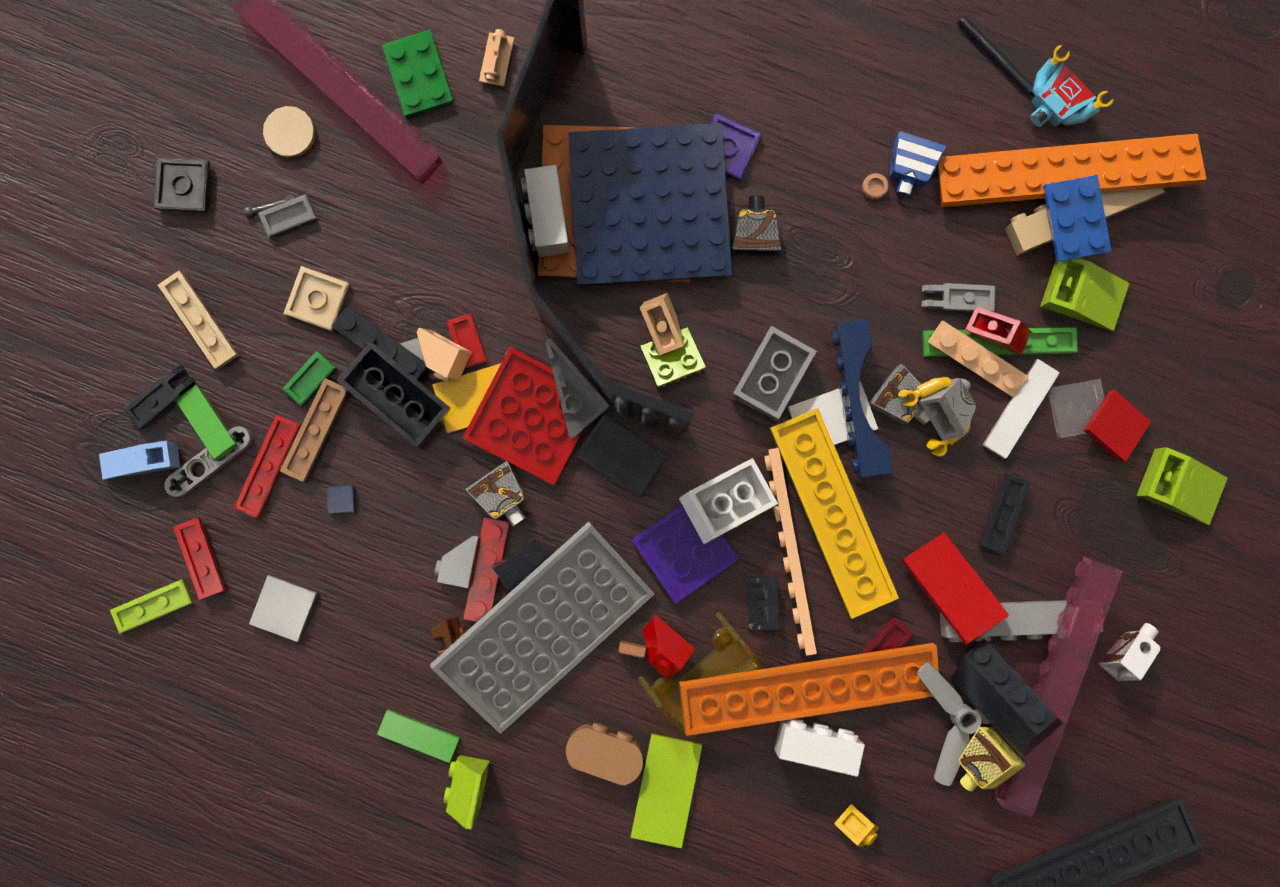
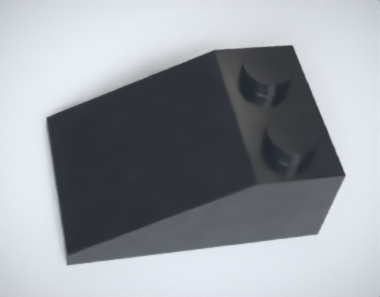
M534 539L494 564L492 568L507 592L510 593L549 557L540 542Z

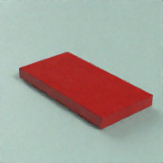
M945 533L902 560V563L966 646L1010 616Z

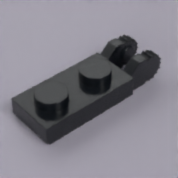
M182 365L173 369L165 377L159 378L123 409L139 429L143 430L173 405L176 399L196 384V381L191 377L184 380L176 388L171 384L186 372Z

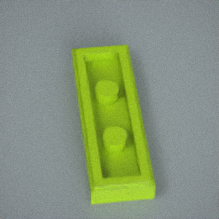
M182 579L111 609L110 612L119 634H122L193 604L194 600L185 579Z

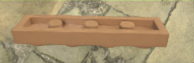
M324 378L280 472L306 482L349 391L346 388Z

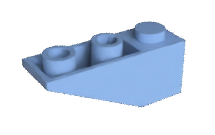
M161 441L99 454L103 480L180 468L177 442Z

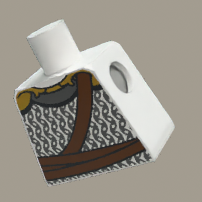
M1145 623L1140 631L1125 632L1098 664L1117 681L1141 680L1160 651V646L1153 641L1159 633L1158 630L1151 624Z

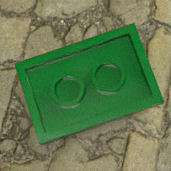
M430 30L382 44L406 119L454 104Z

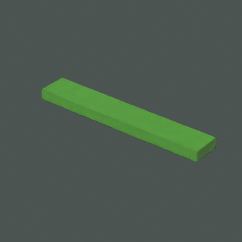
M1077 327L1029 328L1032 333L1021 355L1078 353ZM935 330L922 332L923 357H949L928 343ZM958 330L995 355H1019L999 348L966 330Z

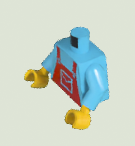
M1058 45L1055 48L1054 57L1047 60L1035 78L1033 86L1035 97L1031 102L1037 110L1030 116V119L1037 127H1041L1047 120L1055 127L1061 123L1066 126L1081 124L1097 114L1101 107H1108L1114 102V99L1107 104L1102 102V96L1109 91L1101 92L1097 97V101L1094 102L1093 100L1096 96L1064 63L1059 66L1058 63L1068 59L1070 54L1069 50L1065 57L1057 55V50L1062 45Z

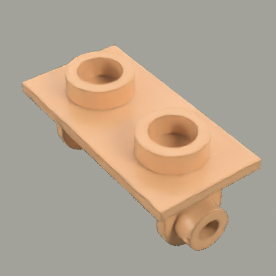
M496 29L495 33L489 32L479 82L504 87L514 37L505 36L506 32L504 30Z

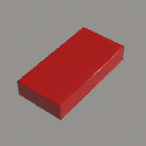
M469 313L447 321L453 342L472 352L464 370L487 363L488 361L472 314Z

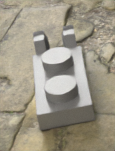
M950 283L922 285V292L942 293V301H922L923 308H941V310L974 312L976 307L992 312L995 310V286Z

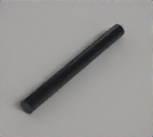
M963 16L958 21V24L1027 95L1033 90L1032 83L966 16Z

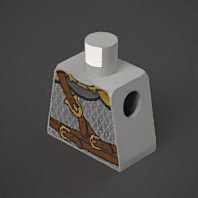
M902 364L898 365L869 402L870 407L902 424H907L913 417L924 425L930 420L920 403L921 397L918 398L914 406L902 405V403L908 401L909 395L899 397V392L901 390L915 391L917 386L921 384Z
M506 461L466 488L467 492L494 520L505 515L511 525L515 526L525 519L518 505L524 502L526 497L509 462Z

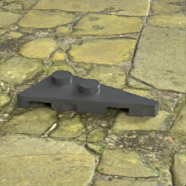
M549 338L545 344L569 437L573 439L610 406L554 341Z

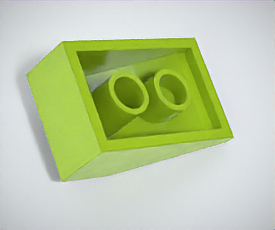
M459 755L456 762H451L448 777L453 779L451 788H446L443 803L447 804L446 812L464 828L471 829L481 810L490 761Z

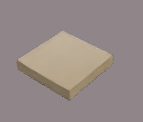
M301 266L283 314L333 332L334 329L331 326L340 315L351 284Z

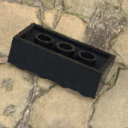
M371 341L337 380L357 399L419 449H422L436 433L451 409Z
M985 639L981 640L963 657L951 677L952 681L1021 758L1029 754L1063 724Z

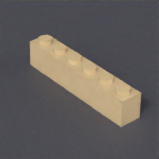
M1163 188L1101 193L1105 218L1152 200L1164 193ZM1046 204L1035 208V213L1026 216L1025 213H1022L1010 219L1012 223L1005 230L1017 256L1053 241Z

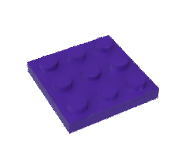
M680 505L631 539L675 604L739 560L723 535L704 544L683 505Z

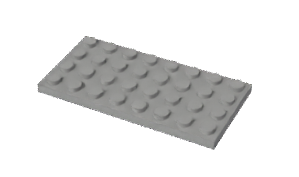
M588 522L434 660L430 666L436 674L501 734L654 595V592Z

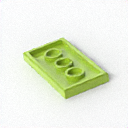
M651 733L631 838L682 848L702 750L701 743Z

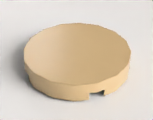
M285 106L278 108L267 117L264 123L263 135L265 142L274 153L281 157L302 156L311 148L315 141L313 121L303 110L297 107Z

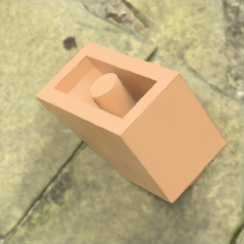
M668 293L645 301L641 305L640 310L659 355L683 347L684 343L678 318Z
M419 328L417 335L426 367L435 371L434 376L444 381H448L449 378L459 380L472 352L432 330Z

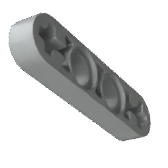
M240 426L230 429L229 432L235 440L237 439L236 433L245 434L243 444L237 442L239 446L235 448V451L229 452L221 461L213 459L207 448H205L166 479V492L174 497H183L189 494L251 446L253 442L251 431ZM198 462L205 466V472L200 477H196L192 472L193 466ZM187 477L193 480V483L187 480L184 483H182L181 491L173 489V487H175L176 485L174 482L175 480L182 481Z

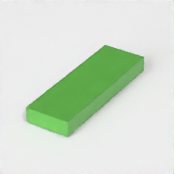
M195 385L175 400L213 459L219 461L239 446L199 386Z
M390 709L386 711L377 733L379 736L448 763L451 762L460 739L456 735Z

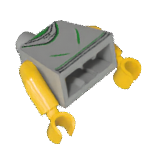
M934 378L917 386L915 391L901 390L898 394L899 397L909 395L908 401L902 403L905 406H914L918 398H922L920 403L942 439L941 441L931 439L927 443V448L934 450L932 454L936 456H944L947 452V445H953L970 431L971 419L976 405L968 392L971 385L965 379Z

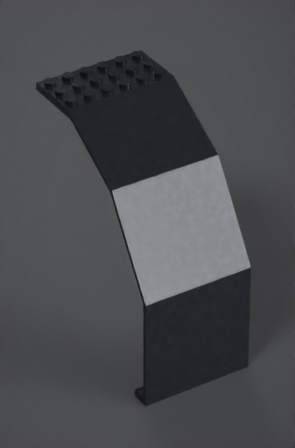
M547 0L496 133L527 290L541 319L609 404L616 409V414L626 418H630L631 415L637 416L642 424L650 427L658 424L665 427L664 432L679 436L680 433L685 434L691 424L694 412L608 381L540 296L516 176L565 48L584 55L588 46L583 0Z

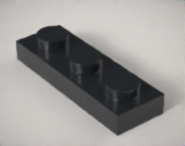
M1004 473L979 546L1006 555L1031 483L1030 481Z

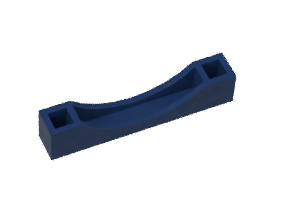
M863 319L837 323L834 326V331H831V340L833 346H837L838 356H835V365L837 371H841L842 381L839 382L841 397H845L846 407H843V416L845 422H849L850 432L847 433L849 448H853L854 458H851L852 471L857 473L858 478L893 473L889 447L879 439L870 427L863 413L860 401L859 380L861 368L866 354L872 346L869 320Z

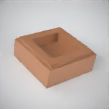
M620 641L618 652L642 658L645 655L646 646Z

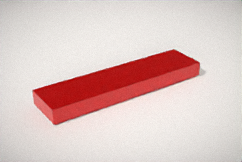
M276 414L234 509L260 519L279 477L280 469L302 426L301 424Z

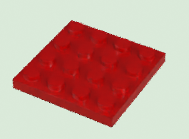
M509 347L462 438L555 485L582 431L573 439L569 437L552 368Z

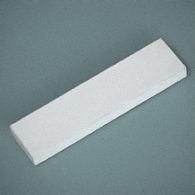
M1036 359L1026 374L1028 378L1014 398H1011L982 446L1001 458L1006 459L1060 372Z

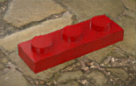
M201 518L174 526L173 528L198 599L202 600L226 591Z

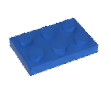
M1098 175L1055 182L1043 186L1057 262L1112 252Z

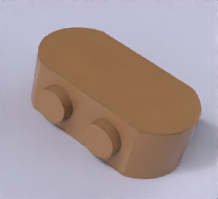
M593 723V726L585 724L576 728L570 735L566 746V757L572 768L622 786L633 782L639 776L643 766V755L639 744L632 740V735L618 731L617 734L608 732V727L599 723Z

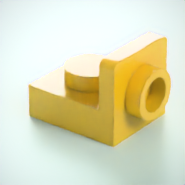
M852 804L834 823L859 847L870 846L878 836L876 832L879 827Z

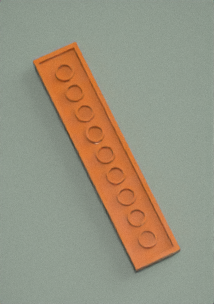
M1198 134L941 157L937 164L942 207L1045 198L1043 190L1045 184L1098 175L1101 193L1201 185L1206 181Z
M928 643L679 682L684 732L686 736L934 697L918 677L917 672L922 665L930 663L939 673L937 645Z

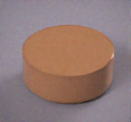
M878 173L868 175L862 183V192L870 200H879L888 191L887 179Z

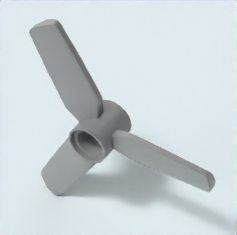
M925 663L920 667L917 675L947 713H950V719L955 724L947 733L934 774V779L937 782L950 786L959 769V759L970 742L969 734L975 733L980 728L981 723L989 724L990 722L978 708L973 710L968 705L963 704L961 696L930 663ZM966 714H970L968 721L961 723L962 718Z

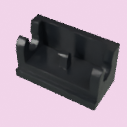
M747 577L748 629L779 630L778 577Z

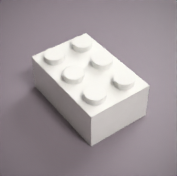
M556 165L524 169L526 178H521V185L525 200H529V203L525 204V212L529 225H533V229L528 230L532 250H537L539 257L570 253Z
M753 458L679 498L704 544L778 504Z
M796 718L780 721L774 750L780 759L858 776L864 744L858 739L857 735H854L853 731L839 728L838 732L828 729L829 726L814 722L813 726H809L803 723L802 719Z

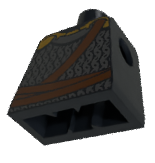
M750 196L749 209H740L737 216L731 255L779 256L782 247L776 211L764 210V196Z

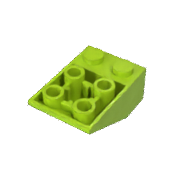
M1081 258L1063 262L1055 261L1040 307L1113 332L1129 283L1092 262Z
M1167 447L1157 448L1153 452L1137 497L1203 524L1210 525L1228 478L1192 457Z

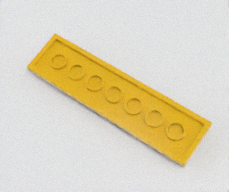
M819 408L769 428L849 617L853 619L899 599Z

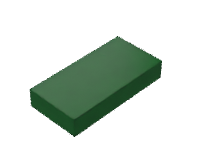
M316 351L282 389L299 405L304 406L319 390L324 378L329 379L337 368Z

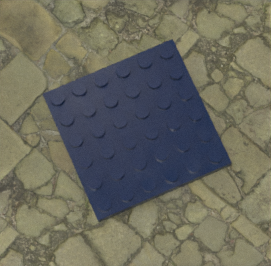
M722 123L568 132L578 286L732 276Z

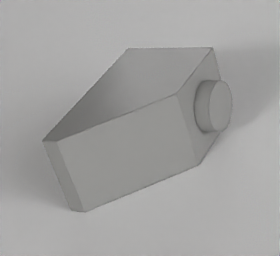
M472 536L442 556L441 561H437L434 573L435 576H438L437 582L470 588L480 536Z

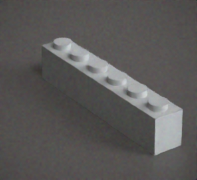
M1087 599L1003 602L1000 604L1010 616L975 641L983 639L991 641V636H1001V640H1017V635H1026V639H1043L1042 634H1052V638H1068V633H1078V637L1082 638L1094 637L1095 632H1103L1102 601ZM940 613L941 636L949 638V642H963Z

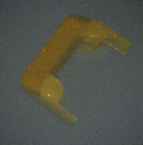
M717 612L715 615L724 627L718 629L712 639V644L716 649L680 679L675 681L673 678L669 680L666 677H662L651 686L642 676L638 678L658 708L684 734L679 682L765 669L720 612Z

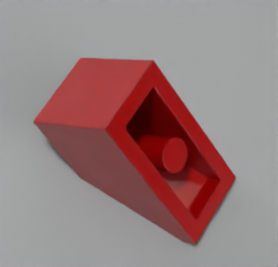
M979 307L975 308L965 329L969 333L999 348L1019 355L1022 354L1032 333L1019 320Z
M655 615L642 629L649 663L661 675L670 680L682 669L695 648Z

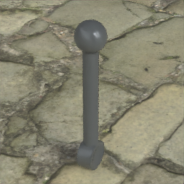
M288 195L285 200L255 208L246 207L244 214L251 217L256 212L295 199V197Z

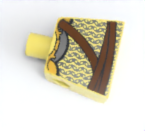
M980 727L959 759L960 764L967 771L960 780V783L971 792L978 785L982 789H994L1021 770L1026 764L993 727Z

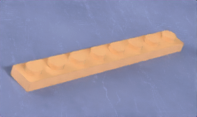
M779 448L769 449V455L764 456L766 469L767 471L772 470L774 481H769L773 496H777L778 506L774 507L776 522L781 521L783 528L782 532H778L781 547H786L788 557L783 558L785 572H791L792 582L788 583L790 598H795L797 608L792 609L795 624L800 623L802 634H797L800 650L805 649L806 655L817 654Z

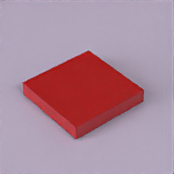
M1111 390L1084 428V431L1119 462H1126L1151 421L1116 390Z

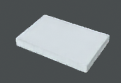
M859 381L863 413L872 430L878 429L861 381ZM839 389L787 407L791 419L819 408L833 444L835 445L847 440L850 426L849 422L844 420L843 407H846L845 397H841Z

